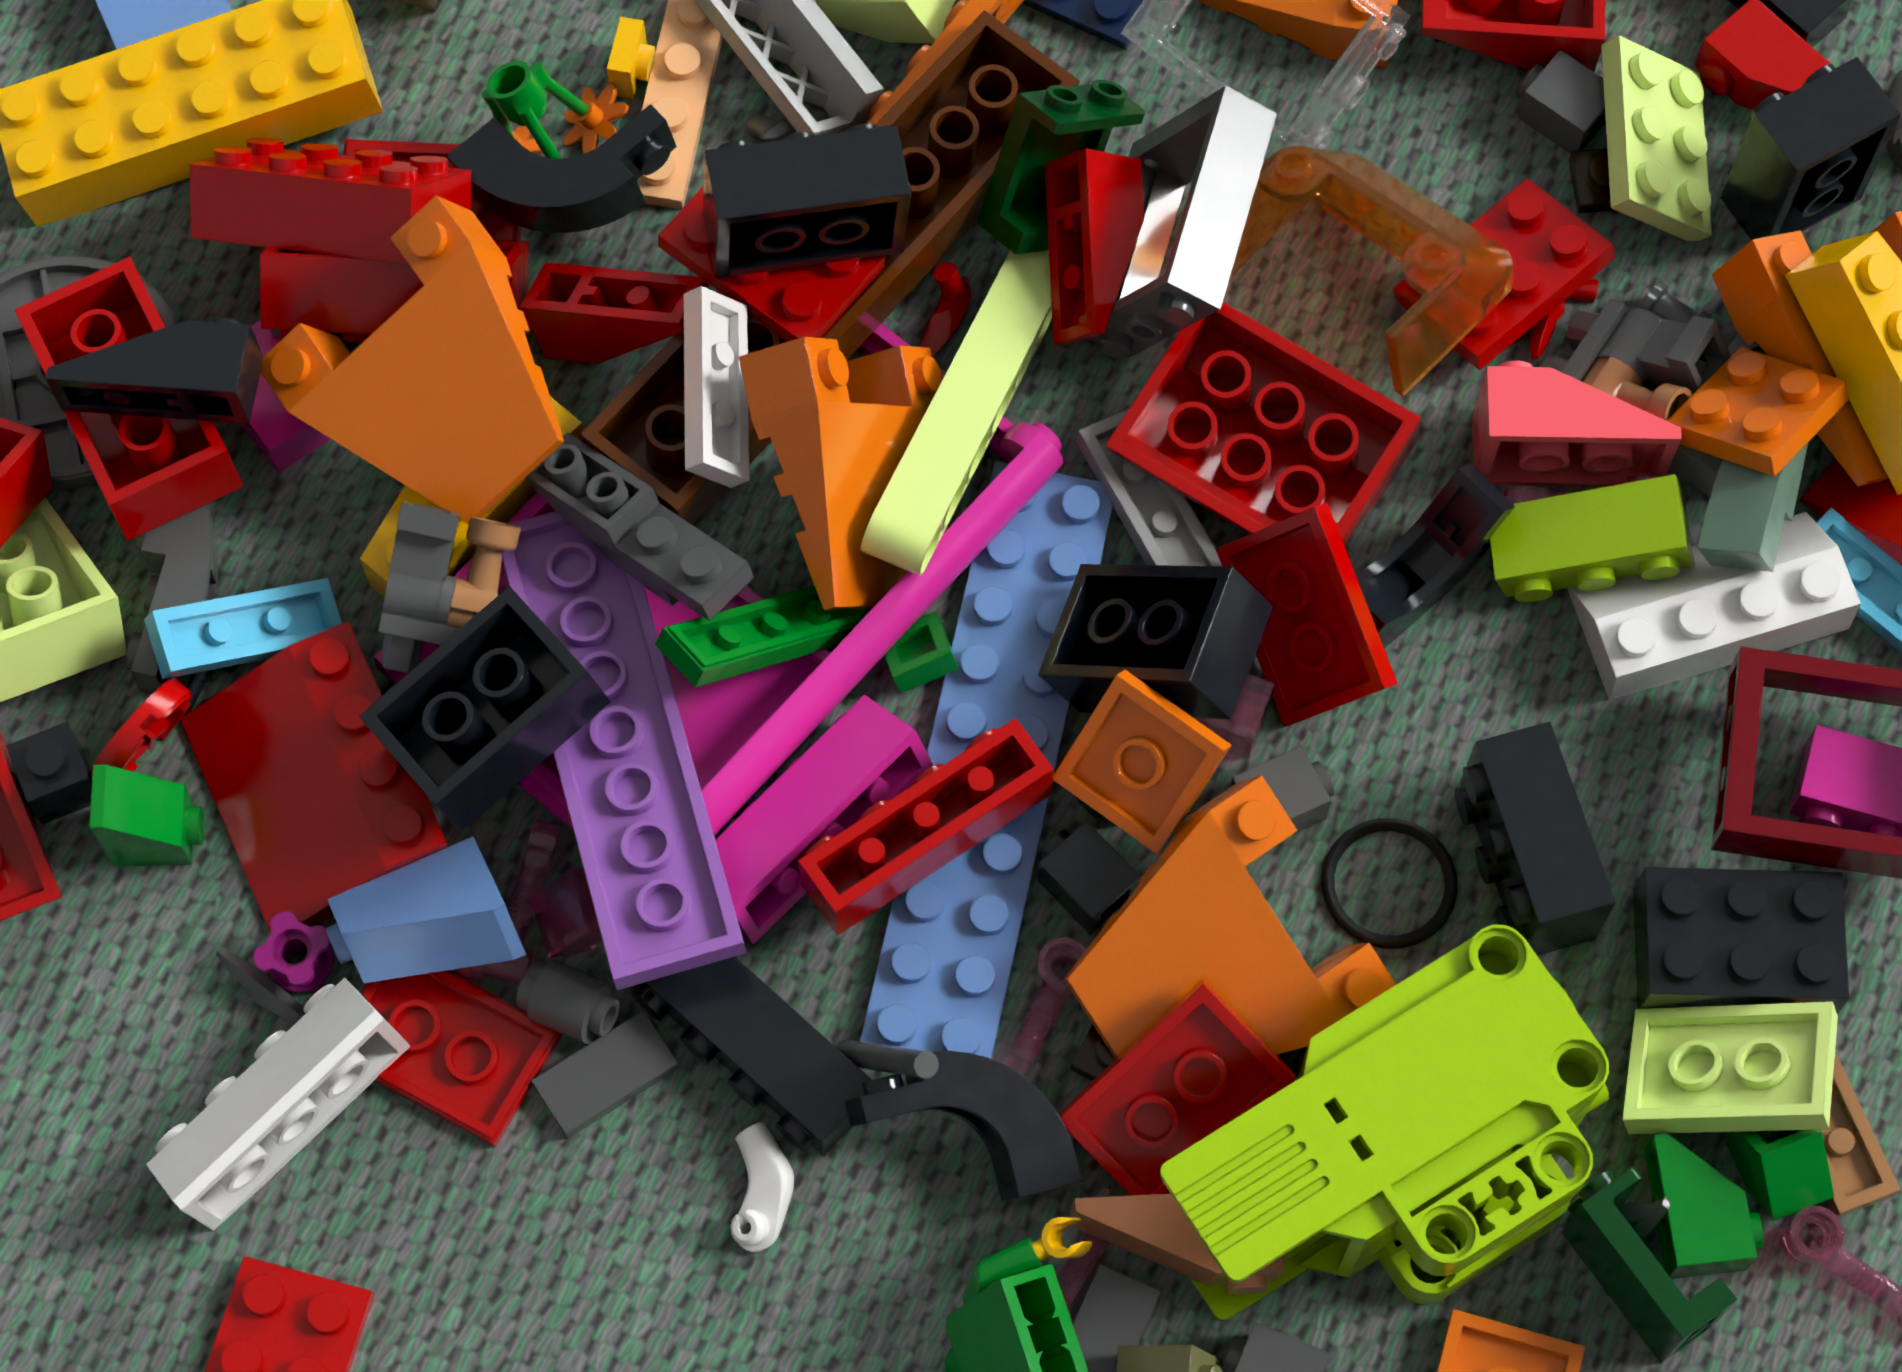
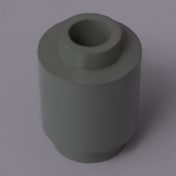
M542 960L533 962L520 982L516 998L518 1008L526 1011L531 1021L584 1044L593 1042L598 1035L606 1036L614 1026L620 1008L619 1001L614 999L615 988L611 982L558 960H552L549 963Z

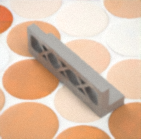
M695 0L797 132H809L815 136L845 132L852 126L867 122L870 110L878 101L884 88L814 0ZM736 14L756 22L764 32L763 35L743 28L734 15ZM768 57L790 65L797 74V78L776 71L769 62ZM804 100L822 107L830 118L816 122L802 104V101Z

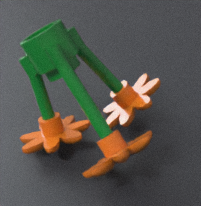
M511 61L503 64L492 73L486 84L487 89L482 92V98L491 109L493 118L495 117L523 147L535 154L543 153L545 157L562 159L539 122L547 109L546 91L569 108V110L565 111V120L575 125L564 138L563 144L571 147L582 142L584 154L598 147L600 136L608 140L617 132L611 122L622 118L629 108L624 102L614 103L618 91L614 83L607 85L598 98L590 87H585L580 100L551 78L540 62H535L530 67L522 61ZM509 121L520 126L515 131H512Z

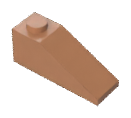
M1171 1194L1075 1198L1068 1211V1217L1081 1219L1078 1223L1069 1226L1205 1285H1226L1227 1294L1248 1295L1264 1292L1267 1290V1283L1275 1282L1284 1271L1283 1256H1281L1239 1283L1230 1282Z

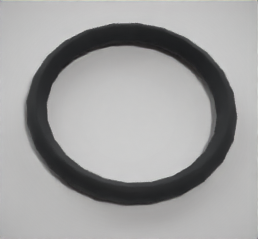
M1377 818L1361 822L1344 832L1333 843L1325 857L1321 873L1322 894L1326 907L1335 922L1347 934L1362 943H1370L1371 946L1385 949L1409 947L1433 936L1447 922L1454 909L1458 893L1457 873L1453 860L1442 842L1423 827L1398 818ZM1379 831H1395L1410 835L1429 848L1440 863L1444 876L1442 903L1436 914L1424 926L1413 932L1402 935H1382L1370 932L1357 925L1345 913L1338 901L1334 876L1337 863L1344 851L1354 841L1367 834Z

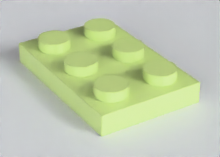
M1619 35L1601 45L1611 208L1683 240H1703L1712 235L1710 214L1711 195L1708 185L1706 156L1708 145L1705 137L1703 112L1704 89L1700 74Z
M1833 1001L1635 1009L1622 1119L1628 1134L1829 1129L1838 1015Z

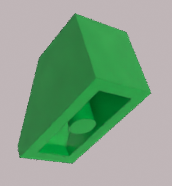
M93 765L90 829L113 866L192 865V846L203 845L205 818L202 806H194L195 804L185 785L110 765Z
M1821 1130L1721 1132L1749 1194L1773 1221L1788 1215L1800 1214L1813 1205L1834 1198Z
M1669 1134L1653 1135L1644 1148L1653 1202L1664 1197L1670 1202L1668 1211L1657 1224L1666 1273L1671 1279L1746 1271L1758 1258L1757 1251H1761L1764 1244L1763 1228L1759 1213L1756 1210L1749 1211L1746 1192Z

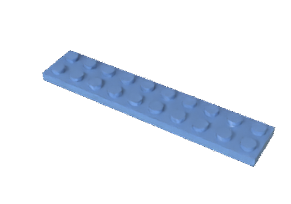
M995 461L990 483L1009 463ZM1055 473L971 562L952 644V651L959 669L945 675L927 751L933 765L946 764L963 753L966 747L982 733L993 728L998 730L1016 718L1054 768L1053 775L1055 774L1070 703L1045 682L1038 673L1080 565L1101 564L1113 503L1100 481ZM1049 797L893 899L860 1042L930 1052H966L992 1059Z

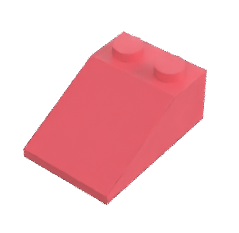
M1507 361L1498 366H1487L1472 414L1473 466L1492 485L1608 487L1666 476L1682 439L1681 427L1556 369L1551 367H1533L1530 363L1524 361Z

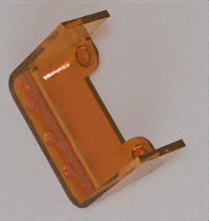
M1289 146L1280 149L1263 163L1230 277L1234 275L1311 200L1335 218L1402 260L1406 282L1423 295L1385 332L1393 388L1402 397L1507 296L1514 283L1512 257L1505 247L1361 155L1305 146Z

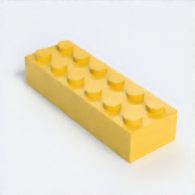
M261 0L0 89V143L15 198L34 224L41 226L87 213L190 178L189 164L214 157L215 148L246 147V140L251 138H278L284 140L285 146L382 113L383 109L353 11L347 0Z

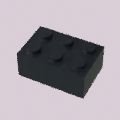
M1858 57L1837 68L1833 64L1825 65L1811 74L1801 88L1786 96L1781 92L1774 93L1761 101L1751 112L1752 120L1746 135L1739 143L1740 150L1734 165L1728 171L1729 177L1720 199L1751 240L1800 230L1803 232L1862 198L1901 113Z
M859 124L848 128L845 132L816 136L809 132H798L787 135L779 141L751 144L747 141H731L722 144L717 149L705 150L703 216L715 279L903 253L911 189L897 125L878 127L874 124Z
M1081 564L1038 675L1080 712L1093 713L1116 675L1123 670H1127L1193 718L1232 720L1273 605L1234 567Z
M509 586L359 715V717L431 801L462 832L611 701L589 672Z
M1551 722L1476 741L1468 763L1463 767V776L1460 781L1461 787L1455 788V800L1463 823L1465 825L1475 824L1482 846L1475 849L1480 875L1486 885L1496 884L1503 905L1496 908L1498 925H1506L1516 929L1526 939L1537 956L1596 940L1616 902Z
M1644 868L1633 889L1637 1009L1833 1001L1838 1014L1849 1000L1842 872Z

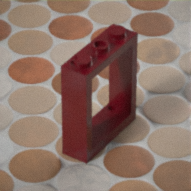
M1741 646L1728 672L1711 850L1902 879L1901 837L1751 815L1763 686L1902 707V670Z

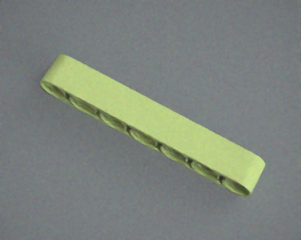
M1010 250L873 512L862 540L861 552L919 576L924 573L1052 321L1049 250L1019 255L1014 254Z

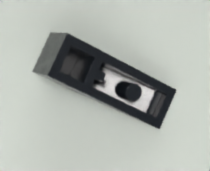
M214 318L209 322L186 320L48 367L45 379L62 411L250 424L263 354L250 324H242L229 318Z

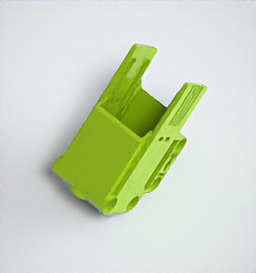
M1490 925L1482 928L1466 942L1314 1035L1310 1039L1296 1081L1162 1164L1160 1169L1161 1180L1230 1282L1239 1283L1283 1256L1284 1271L1275 1282H1268L1267 1290L1261 1293L1231 1295L1227 1294L1226 1285H1205L1189 1278L1216 1319L1220 1321L1230 1319L1307 1269L1349 1278L1376 1260L1380 1261L1398 1290L1408 1300L1417 1304H1433L1449 1296L1541 1237L1561 1220L1567 1211L1571 1199L1580 1191L1593 1167L1592 1151L1578 1130V1126L1588 1112L1609 1099V1093L1605 1085L1609 1075V1060L1602 1046L1577 1013L1574 1004L1565 990L1553 979L1529 943L1516 929L1506 925ZM1551 1154L1560 1155L1570 1163L1573 1169L1572 1179L1567 1180ZM1413 1259L1423 1271L1434 1276H1444V1279L1437 1283H1425L1419 1280L1412 1272L1410 1260Z

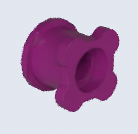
M288 911L276 914L270 921L272 930L265 944L257 947L254 951V963L261 972H270L276 984L284 990L297 994L312 992L325 983L331 975L334 965L333 951L325 930L326 928L320 925L309 927L300 923L295 915ZM307 952L303 961L297 964H290L296 954Z

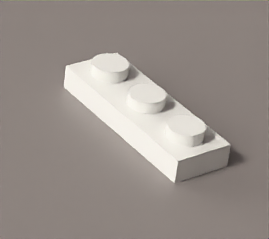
M700 286L684 294L685 470L732 488L749 481V409L739 356L748 354L747 305Z

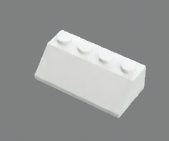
M1807 512L1794 515L1792 521L1784 520L1773 572L1711 566L1697 549L1698 545L1692 546L1695 566L1679 568L1680 572L1673 577L1662 580H1646L1641 575L1616 579L1614 586L1599 591H1582L1578 589V586L1567 588L1609 700L1731 665L1741 646L1778 651L1849 629L1861 602L1838 545Z
M345 977L336 986L328 984L318 990L305 1004L303 1009L305 1015L287 1032L279 1030L269 1036L258 1047L254 1054L256 1061L238 1078L231 1076L219 1083L205 1100L207 1107L188 1125L186 1123L176 1125L157 1143L155 1147L157 1154L146 1165L180 1210L214 1231L262 1188L376 1080L380 1073L387 1069L410 1047L404 1038Z

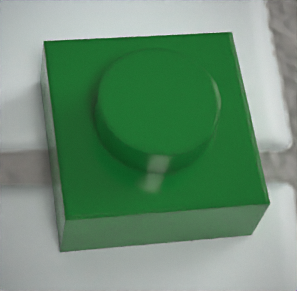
M936 611L920 617L885 654L890 672L900 694L959 669L944 627Z

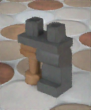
M1609 299L1601 313L1578 310L1569 323L1566 338L1574 351L1570 359L1567 360L1556 356L1547 357L1541 367L1556 369L1667 421L1731 357V354L1716 321L1713 319L1693 315L1688 324L1663 319L1655 313L1641 308L1628 310L1625 303ZM1697 360H1702L1707 364L1701 375H1699L1695 366ZM1642 386L1654 388L1655 390L1652 391V390H1649V389L1644 388V387H1642Z
M407 501L401 503L383 610L378 632L385 633L383 640V668L409 673L419 664L423 642L442 645L499 595L498 587L503 551L512 552L516 550L521 527L479 517H470L466 539L469 543L477 545L468 577L467 579L447 575L461 513Z

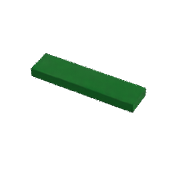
M815 586L718 612L710 621L704 617H699L663 627L655 645L696 688L838 646L872 608L824 610Z

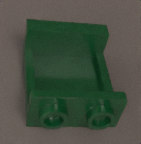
M1095 80L1092 84L1072 87L1053 85L1049 86L1047 90L1019 93L977 224L1016 255L1049 250L1044 163L1085 148L1104 152L1112 128L1141 124L1146 111L1127 97L1128 93L1122 86L1107 80Z
M1634 1167L1618 1178L1609 1169L1578 1192L1580 1198L1568 1207L1572 1218L1562 1231V1234L1654 1356L1662 1363L1714 1326L1738 1299L1721 1277L1689 1300L1686 1299L1618 1210V1207L1625 1203L1642 1177Z

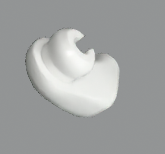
M762 1122L746 1128L735 1138L746 1165L748 1187L739 1213L732 1219L730 1229L734 1240L742 1248L751 1252L763 1251L777 1240L794 1188L793 1169L765 1123Z

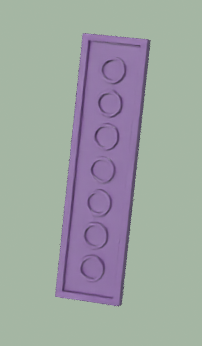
M556 511L511 523V525L521 527L516 550L512 552L503 551L502 555L510 587L589 672L611 701L556 749L554 756L613 981L617 990L747 953L663 653L655 645L658 634L644 586L599 551Z

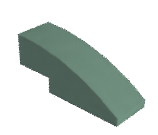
M1808 443L1775 477L1722 459L1707 506L1697 547L1711 566L1773 572L1784 520L1792 521Z

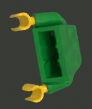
M1053 1218L1045 1224L1041 1239L1033 1242L1030 1237L1025 1238L978 1262L962 1295L964 1305L946 1318L945 1327L952 1346L945 1356L946 1372H1088L1053 1264L1044 1266L1042 1262L1051 1256L1055 1258H1079L1089 1252L1092 1246L1091 1241L1076 1243L1068 1249L1062 1241L1064 1229L1081 1221L1080 1218Z

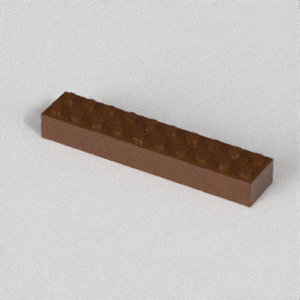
M985 10L875 124L878 127L898 126L911 189V200L903 253L885 255L884 269L822 337L837 339L839 350L843 353L846 361L979 219L1019 93L1047 90L1049 86L1053 85L1065 87L1079 86L1080 80ZM747 313L748 354L787 342ZM683 331L674 335L581 432L580 438L582 442L651 486L661 505L694 525L728 487L685 470ZM749 410L750 465L771 442V438L759 440Z

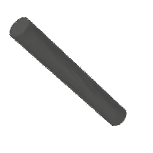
M842 1040L836 1045L839 1051L861 1069L927 1079L933 1077L939 1067L938 1058L930 1051L853 1040Z

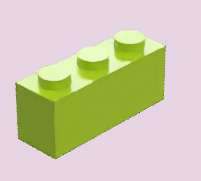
M1676 474L1514 503L1515 508L1490 538L1495 581L1506 597L1515 596V599L1520 602L1545 600L1553 595V590L1578 586V589L1582 591L1604 590L1614 586L1616 579L1641 575L1646 580L1667 579L1677 575L1680 572L1679 568L1695 566L1685 494Z

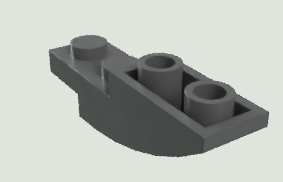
M569 432L563 436L564 443L525 477L526 482L591 544L622 570L671 606L680 601L710 621L754 578L748 561L661 505L651 486Z
M211 503L137 537V549L142 551L150 572L160 574V576L152 575L148 581L144 596L145 612L149 614L154 610L216 598L218 546ZM144 625L142 634L136 632L130 640L126 666L128 670H131L140 692L153 694L170 678L162 679L146 625Z

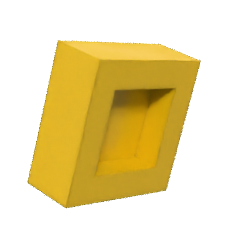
M620 16L607 65L609 84L614 83L618 90L617 97L634 100L639 80L649 82L655 57V46L647 45L643 20Z

